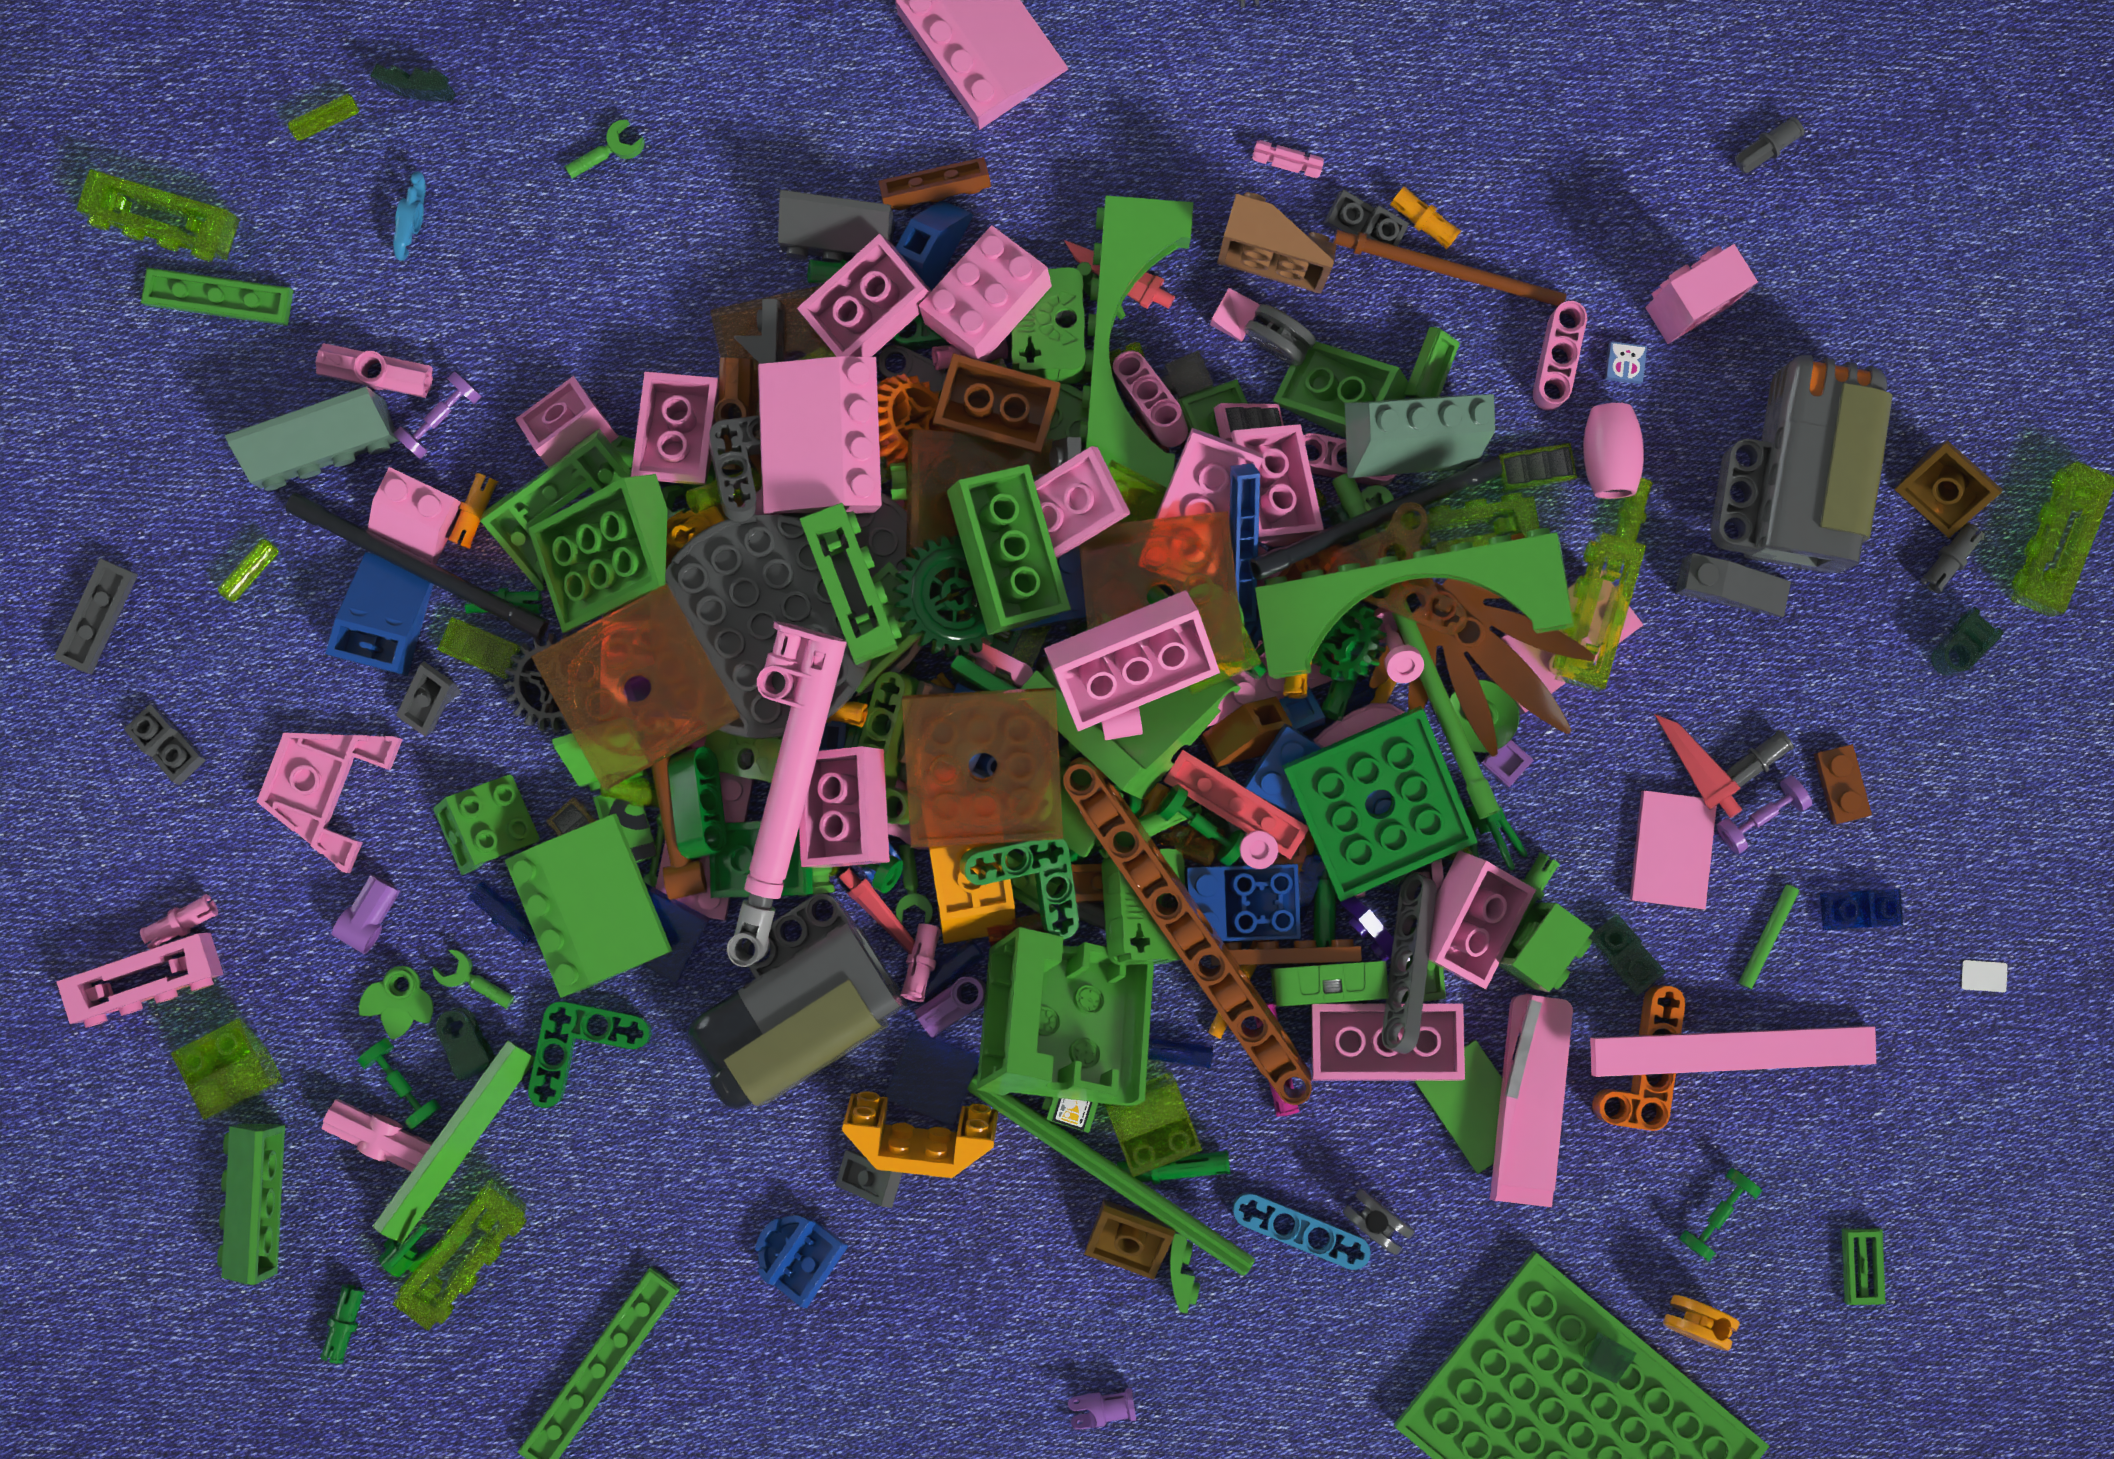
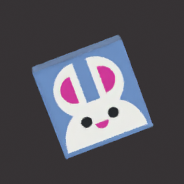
M1610 342L1608 344L1604 380L1641 384L1644 378L1647 346Z

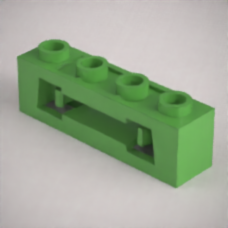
M843 503L800 518L855 665L898 650L895 639L902 637L894 615L888 618L885 615L882 604L888 602L881 581L873 583L868 569L875 567L867 545L860 548L855 534L862 531L854 511L846 513ZM845 534L849 545L846 552L869 612L874 611L879 626L873 628L868 613L855 617L861 636L858 638L855 637L849 621L854 619L832 559L830 555L825 556L819 542L821 539H825L829 552L833 556L844 551L838 536Z

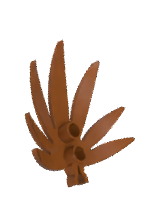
M1523 533L1511 536L1512 540L1525 538ZM1424 578L1423 583L1432 591V595L1429 596L1421 587H1413L1408 580L1401 584L1407 591L1416 594L1422 605L1412 615L1436 667V649L1438 646H1442L1450 679L1463 712L1475 734L1492 757L1498 755L1494 723L1480 682L1464 655L1466 651L1483 671L1516 702L1556 729L1566 734L1571 733L1572 729L1564 713L1542 680L1507 643L1490 630V627L1493 626L1523 643L1565 657L1593 661L1595 655L1558 630L1536 634L1532 621L1525 615L1484 605L1483 601L1485 599L1501 597L1476 585L1453 579H1447L1440 585L1432 581L1431 578ZM1386 645V651L1381 654L1378 660L1380 662L1379 666L1375 667L1369 683L1371 688L1380 686L1390 678L1384 665L1385 658L1390 652L1388 645ZM1418 677L1414 681L1409 682L1408 711L1418 706L1425 709L1429 698L1420 677Z

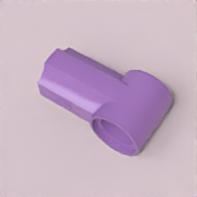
M370 875L352 907H348L338 918L331 935L362 954H366L378 939L382 930L380 924L399 895L400 890L386 880Z
M962 977L951 987L914 1010L924 1030L933 1038L967 1014L981 1008L985 1002L986 984L977 977ZM968 983L974 984L978 989V998L972 1004L966 1003L961 996L962 988Z

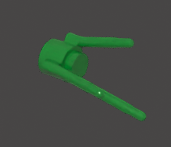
M1474 805L1467 808L1468 819L1475 836L1476 829L1479 830L1480 835L1491 832L1507 868L1510 871L1514 870L1515 865L1499 828H1503L1521 857H1527V851L1507 821L1502 807L1500 806L1499 812L1483 819H1479ZM1477 843L1469 846L1470 854L1479 858Z
M422 1224L408 1239L406 1238L403 1244L389 1238L384 1243L386 1250L378 1257V1261L388 1273L395 1277H400L407 1269L414 1272L424 1261L464 1235L466 1229L463 1227L458 1229L419 1256H415L418 1253V1249L414 1244L427 1230V1225Z

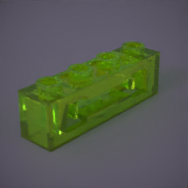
M89 169L76 208L79 213L88 218L87 224L95 228L109 231L110 226L122 229L121 234L138 241H144L145 236L156 239V245L178 252L179 247L192 250V256L208 262H212L214 257L227 261L240 219L229 210ZM123 195L132 198L139 205L188 219L185 228L197 237L186 234L179 227L130 213L132 202L124 198ZM114 209L120 211L121 213H115ZM196 217L203 218V219H206V220H205V221H201V220H198Z
M2078 461L2060 468L2054 475L2051 482V488L2054 489L2050 501L2046 502L2041 508L2037 519L2041 524L2037 534L2030 538L2024 551V555L2028 557L2023 569L2017 571L2011 583V589L2014 592L2010 601L2049 617L2066 612L2114 490V476ZM2083 509L2081 516L2073 520L2055 568L2049 567L2048 570L2043 571L2046 563L2053 560L2072 510L2079 512V510Z
M1522 492L1501 496V502L1487 504L1486 498L1465 502V508L1451 510L1450 505H1440L1429 508V514L1415 516L1413 511L1386 523L1384 526L1389 555L1397 556L1398 561L1413 559L1412 553L1417 552L1413 551V548L1427 547L1431 543L1430 531L1488 522L1493 516L1508 514V518H1497V521L1493 522L1494 533L1437 542L1430 549H1435L1436 554L1451 552L1450 546L1459 543L1473 542V547L1489 545L1488 539L1510 531L1514 532L1513 535L1523 533L1525 538H1527L1526 532L1540 529L1534 496L1523 498ZM1429 528V530L1412 534V530Z
M1604 532L1595 537V541L1589 540L1583 557V561L1588 563L1584 576L1578 577L1573 591V597L1578 598L1575 610L1572 612L1574 627L1563 629V633L1568 634L1567 636L1581 644L1582 639L1588 636L1603 580L1611 582L1619 578L1620 580L1619 584L1611 589L1596 645L1586 643L1584 646L1595 656L1598 653L1596 664L1593 665L1594 660L1587 661L1555 654L1552 668L1557 669L1556 680L1596 692L1606 688L1646 545ZM1604 562H1607V563H1606L1605 570L1603 571V573H1602V575H1601V578H1600V574H1601V571H1602V568H1603V564H1604ZM1624 565L1622 573H1619L1621 566Z
M491 1178L395 1293L392 1305L427 1331L430 1330L435 1322L440 1325L443 1324L455 1308L451 1304L459 1293L465 1296L473 1288L479 1279L475 1275L484 1263L490 1266L502 1252L503 1248L499 1245L509 1234L511 1237H514L527 1221L523 1217L526 1212V1204ZM486 1208L487 1211L484 1215L480 1216L477 1225L486 1232L485 1235L448 1278L445 1290L439 1297H436L435 1295L439 1294L442 1290L441 1286L443 1284V1281L436 1277V1274L473 1231L474 1220ZM497 1220H498L500 1223H499L498 1226L494 1229V1231H493L492 1233H490V1231H491L493 1225H494V1224L497 1222ZM428 1276H431L426 1285L423 1288H420L421 1284L426 1280V1278Z

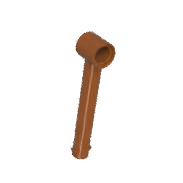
M656 724L644 730L645 738L653 732ZM667 738L655 748L648 750L671 865L663 867L664 885L669 900L706 893L707 883L701 860L693 861L692 859L685 858L677 847L668 775V762L672 754L670 752L669 739Z

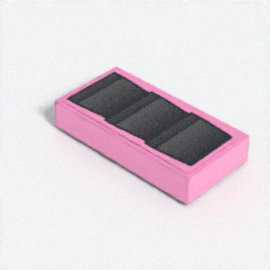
M1220 403L1214 407L1220 438L1233 442L1231 436L1233 430L1284 426L1279 404Z

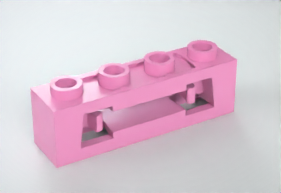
M197 933L57 981V985L69 1023L84 1022L85 1028L107 1022V1014L119 1011L120 1015L123 1016L142 1010V1002L155 999L156 1004L177 998L179 997L177 990L190 986L191 992L210 987L214 985L212 978L224 975L211 933ZM182 952L185 953V956L175 959L172 958L173 955ZM165 963H169L171 973L188 971L187 975L181 977H165L115 995L110 983L98 984L95 987L91 985V983L100 980H119ZM109 998L108 1002L102 1004L99 1002L100 999Z

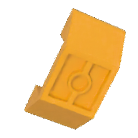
M994 789L920 802L933 871L943 943L948 944L1010 933L1016 930L1011 880L975 885L960 870V860L968 850L1004 841ZM1006 856V858H1005V863H1006V866L1008 867V860H1007V856ZM980 858L976 859L974 867H970L977 875L981 874V867L992 864L997 868V871L1000 870L997 862L987 864Z
M863 1091L858 1094L851 1093L842 1127L845 1135L876 1170L953 1178L994 1148L998 1111L984 1104L962 1106L957 1132H951L944 1127H933L930 1129L914 1128L907 1123L886 1125L888 1097H880L877 1093Z

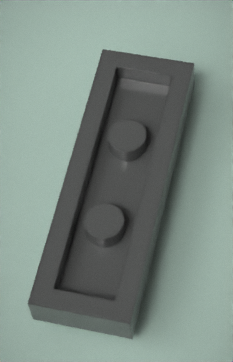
M100 558L53 659L85 673L92 674L138 574Z

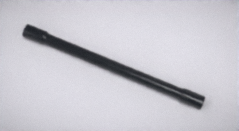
M1490 456L1465 467L1460 472L1285 547H1278L1249 560L1251 574L1255 579L1261 580L1311 555L1466 488L1476 487L1499 477L1503 471L1501 462L1497 457Z
M297 492L293 493L286 503V512L311 525L319 526L507 621L511 626L538 640L548 630L550 623L548 619L482 589L328 511L323 505Z

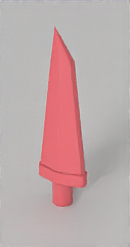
M1064 240L1078 263H1089L1092 272L1099 276L1100 265H1093L1094 251ZM1147 272L1135 283L1128 293L1129 297L1146 309L1149 308L1153 301L1169 309L1175 299L1174 295L1161 289L1165 279Z
M1654 714L1709 810L1720 804L1730 818L1740 813L1742 808L1732 796L1741 789L1736 781L1729 777L1679 723Z
M850 867L847 868L839 876L842 882L850 889L847 894L909 954H912L915 940L873 889L871 883L866 878L861 880Z

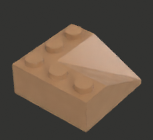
M1250 192L1244 193V196L1236 194L1217 264L1321 294L1334 264L1337 244L1329 242L1330 238L1320 233L1311 232L1309 235H1306L1273 204L1265 202L1266 199L1261 195Z

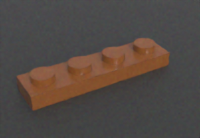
M1354 939L1331 940V947L1316 948V940L1294 941V948L1279 949V941L1257 942V949L1242 950L1241 942L1224 943L1239 965L1362 962V947H1354ZM1211 955V966H1219L1220 960L1216 956Z

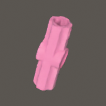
M325 343L318 350L315 362L316 374L319 376L366 385L374 390L385 389L426 398L430 391L433 380V368L429 365L382 356L375 351L363 352ZM381 363L380 374L377 377L368 378L369 367L372 364Z
M340 1099L335 1100L328 1109L321 1128L327 1131V1133L356 1145V1149L370 1158L382 1162L390 1161L411 1172L433 1144L403 1130V1126L393 1119L380 1114L371 1115Z

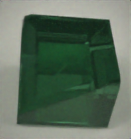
M1598 1332L1582 1366L1594 1374L1617 1383L1634 1360L1637 1352Z

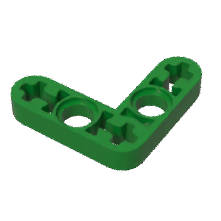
M1043 832L972 848L963 854L960 860L961 873L975 885H985L1035 873L1043 928L1049 934L1064 937L1063 940L1072 937L1079 927V917L1070 853L1067 843L1059 835L1053 832ZM1050 842L1058 847L1057 850L1052 851V858H1048L1043 853L1032 855L1029 849L1032 846V849L1036 852L1046 851ZM1013 849L1022 850V863L1015 868L1007 867L1005 863L1007 854ZM980 858L987 864L997 862L1000 870L997 871V868L992 864L981 867V874L977 875L970 867H974L976 859ZM1054 877H1062L1064 880L1062 891L1056 895H1049L1046 891L1048 881ZM1049 904H1059L1061 914L1068 918V920L1062 922L1061 929L1053 924V922L1058 921V910Z
M558 1001L551 1004L543 1016L528 1087V1095L531 1102L540 1108H549L562 1100L576 1039L626 1049H637L649 1042L652 1035L650 1023L639 1015L569 1001ZM562 1007L566 1009L565 1015L571 1016V1021L562 1025L560 1034H568L567 1041L560 1037L548 1038L549 1031L551 1033L557 1032L558 1021L553 1019V1013L560 1012ZM595 1014L604 1016L608 1022V1028L601 1036L592 1034L588 1028V1021ZM615 1017L621 1018L618 1024L621 1027H631L634 1022H637L638 1029L643 1031V1037L636 1038L633 1043L630 1041L629 1034L618 1032L616 1033L617 1040L611 1039L616 1028ZM549 1044H558L564 1051V1058L558 1065L548 1063L544 1057V1051ZM541 1068L547 1071H561L560 1077L556 1075L551 1077L550 1088L556 1090V1094L549 1096L547 1101L543 1100L541 1092H537L538 1086L545 1085L548 1074H540Z

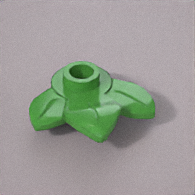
M397 966L386 973L382 982H377L367 987L359 1003V1015L374 1016L381 1014L384 1029L389 1038L393 1040L405 1034L411 1027L413 1020L421 1023H430L434 1006L431 996L420 988L421 980L418 973L411 967ZM401 977L406 978L408 981V988L405 991H401L397 987V981Z

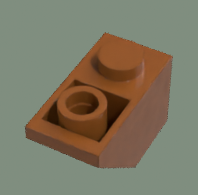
M1277 696L1243 704L1204 732L1201 739L1216 767L1264 755L1283 725L1286 723L1292 727V723Z

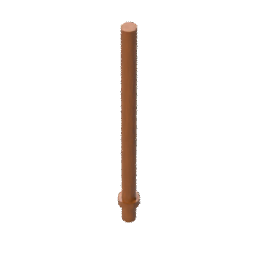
M1337 229L1334 235L1333 243L1353 249L1354 254L1361 255L1362 252L1554 306H1559L1566 300V293L1366 238V233L1358 232L1356 235Z

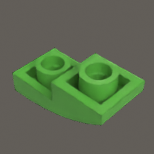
M1175 1231L1174 1238L1169 1246L1170 1278L1179 1311L1187 1313L1189 1304L1196 1305L1200 1283L1194 1282L1195 1275L1193 1271L1181 1269L1182 1264L1189 1265L1193 1243L1188 1242L1187 1238Z

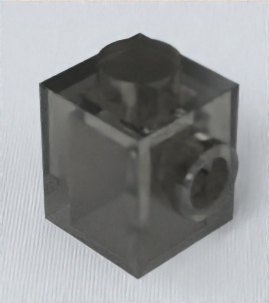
M1199 350L1165 364L1164 376L1160 378L1176 400L1212 388L1213 381Z

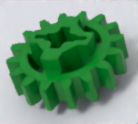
M1357 603L1331 628L1316 651L1317 655L1312 659V664L1321 667L1319 673L1339 682H1343L1344 679L1357 682L1358 674L1365 677L1370 675L1368 669L1370 664L1379 666L1380 662L1375 656L1377 653H1384L1386 651V648L1379 645V640L1386 638L1387 633L1378 630L1383 621L1373 616L1375 612L1373 609Z

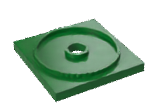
M1421 706L1282 765L1340 902L1478 843L1425 711ZM1376 790H1386L1391 795L1390 807L1381 814L1370 813L1365 807L1367 797Z

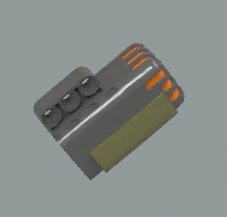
M1800 355L1775 373L1770 384L1761 441L1754 439L1740 440L1728 448L1722 457L1710 529L1711 539L1717 547L1744 553V557L1751 560L1825 573H1839L1859 564L1862 543L1869 540L1871 536L1893 397L1891 393L1887 392V378L1881 369L1868 366L1861 370L1858 369L1857 363L1846 362L1838 366L1835 365V360L1831 358H1824L1820 362H1815L1812 355ZM1737 450L1748 454L1750 458L1749 467L1738 463L1736 459ZM1731 486L1739 487L1743 491V503L1735 502L1730 495ZM1726 522H1731L1737 526L1739 534L1737 539H1731L1725 534L1724 525Z

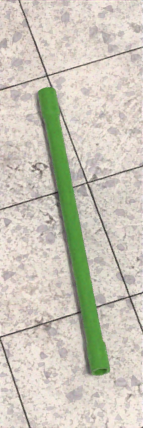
M1346 473L1332 481L1343 509L1349 518L1367 511L1365 501L1355 478H1348ZM1375 528L1358 535L1370 566L1376 565V559L1387 557ZM1399 583L1381 589L1405 645L1417 648L1424 660V669L1419 676L1466 782V789L1479 819L1499 812L1500 807L1488 780L1482 774Z

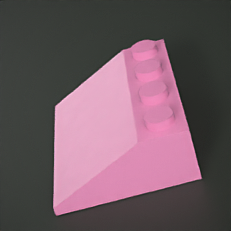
M895 0L898 16L979 130L1068 70L1065 62L1021 0Z
M837 356L759 364L758 386L763 513H816L843 503L846 513L854 511V513H875L882 506L876 357Z

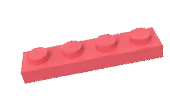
M1185 750L1181 751L1164 779V782L1172 787L1179 784L1188 791V797L1246 833L1255 830L1269 833L1277 842L1278 852L1290 860L1309 830L1308 826Z

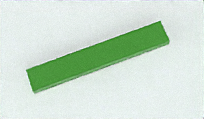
M509 1040L505 1043L372 1227L378 1233L403 1244L534 1063L535 1056Z
M652 1266L647 1270L518 1450L520 1455L526 1459H559L679 1292L680 1286Z

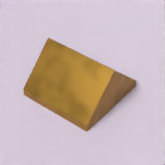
M1948 440L1931 448L1894 489L1948 538L1955 534L2003 491L2001 487Z
M1103 1199L1084 1255L1154 1280L1174 1238L1175 1230L1157 1218Z

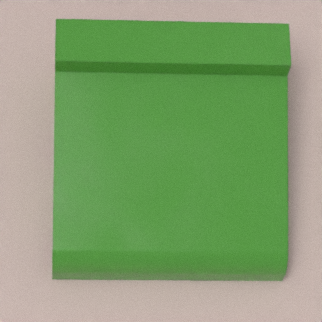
M1131 592L1145 607L1147 606L1133 592ZM1104 613L1087 630L1112 620ZM1050 665L1042 672L1036 670L1019 691L1022 692V698L1114 784L1122 791L1143 800L1174 765L1171 761L1173 755L1182 746H1191L1221 712L1218 706L1222 699L1232 691L1237 693L1241 687L1219 668V674L1139 706L1142 735L1111 740L1104 739L1101 722L1077 731Z
M1022 927L1017 928L989 948L976 1090L1003 1096L1012 1092L1122 1106L1138 1105L1144 1102L1154 964L1118 965L1109 959L1107 947L1087 942L1079 946H1064V937Z

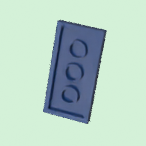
M1285 723L1244 783L1245 788L1307 825L1282 765L1324 747ZM1386 790L1373 791L1366 799V809L1373 814L1384 813L1391 805V795Z

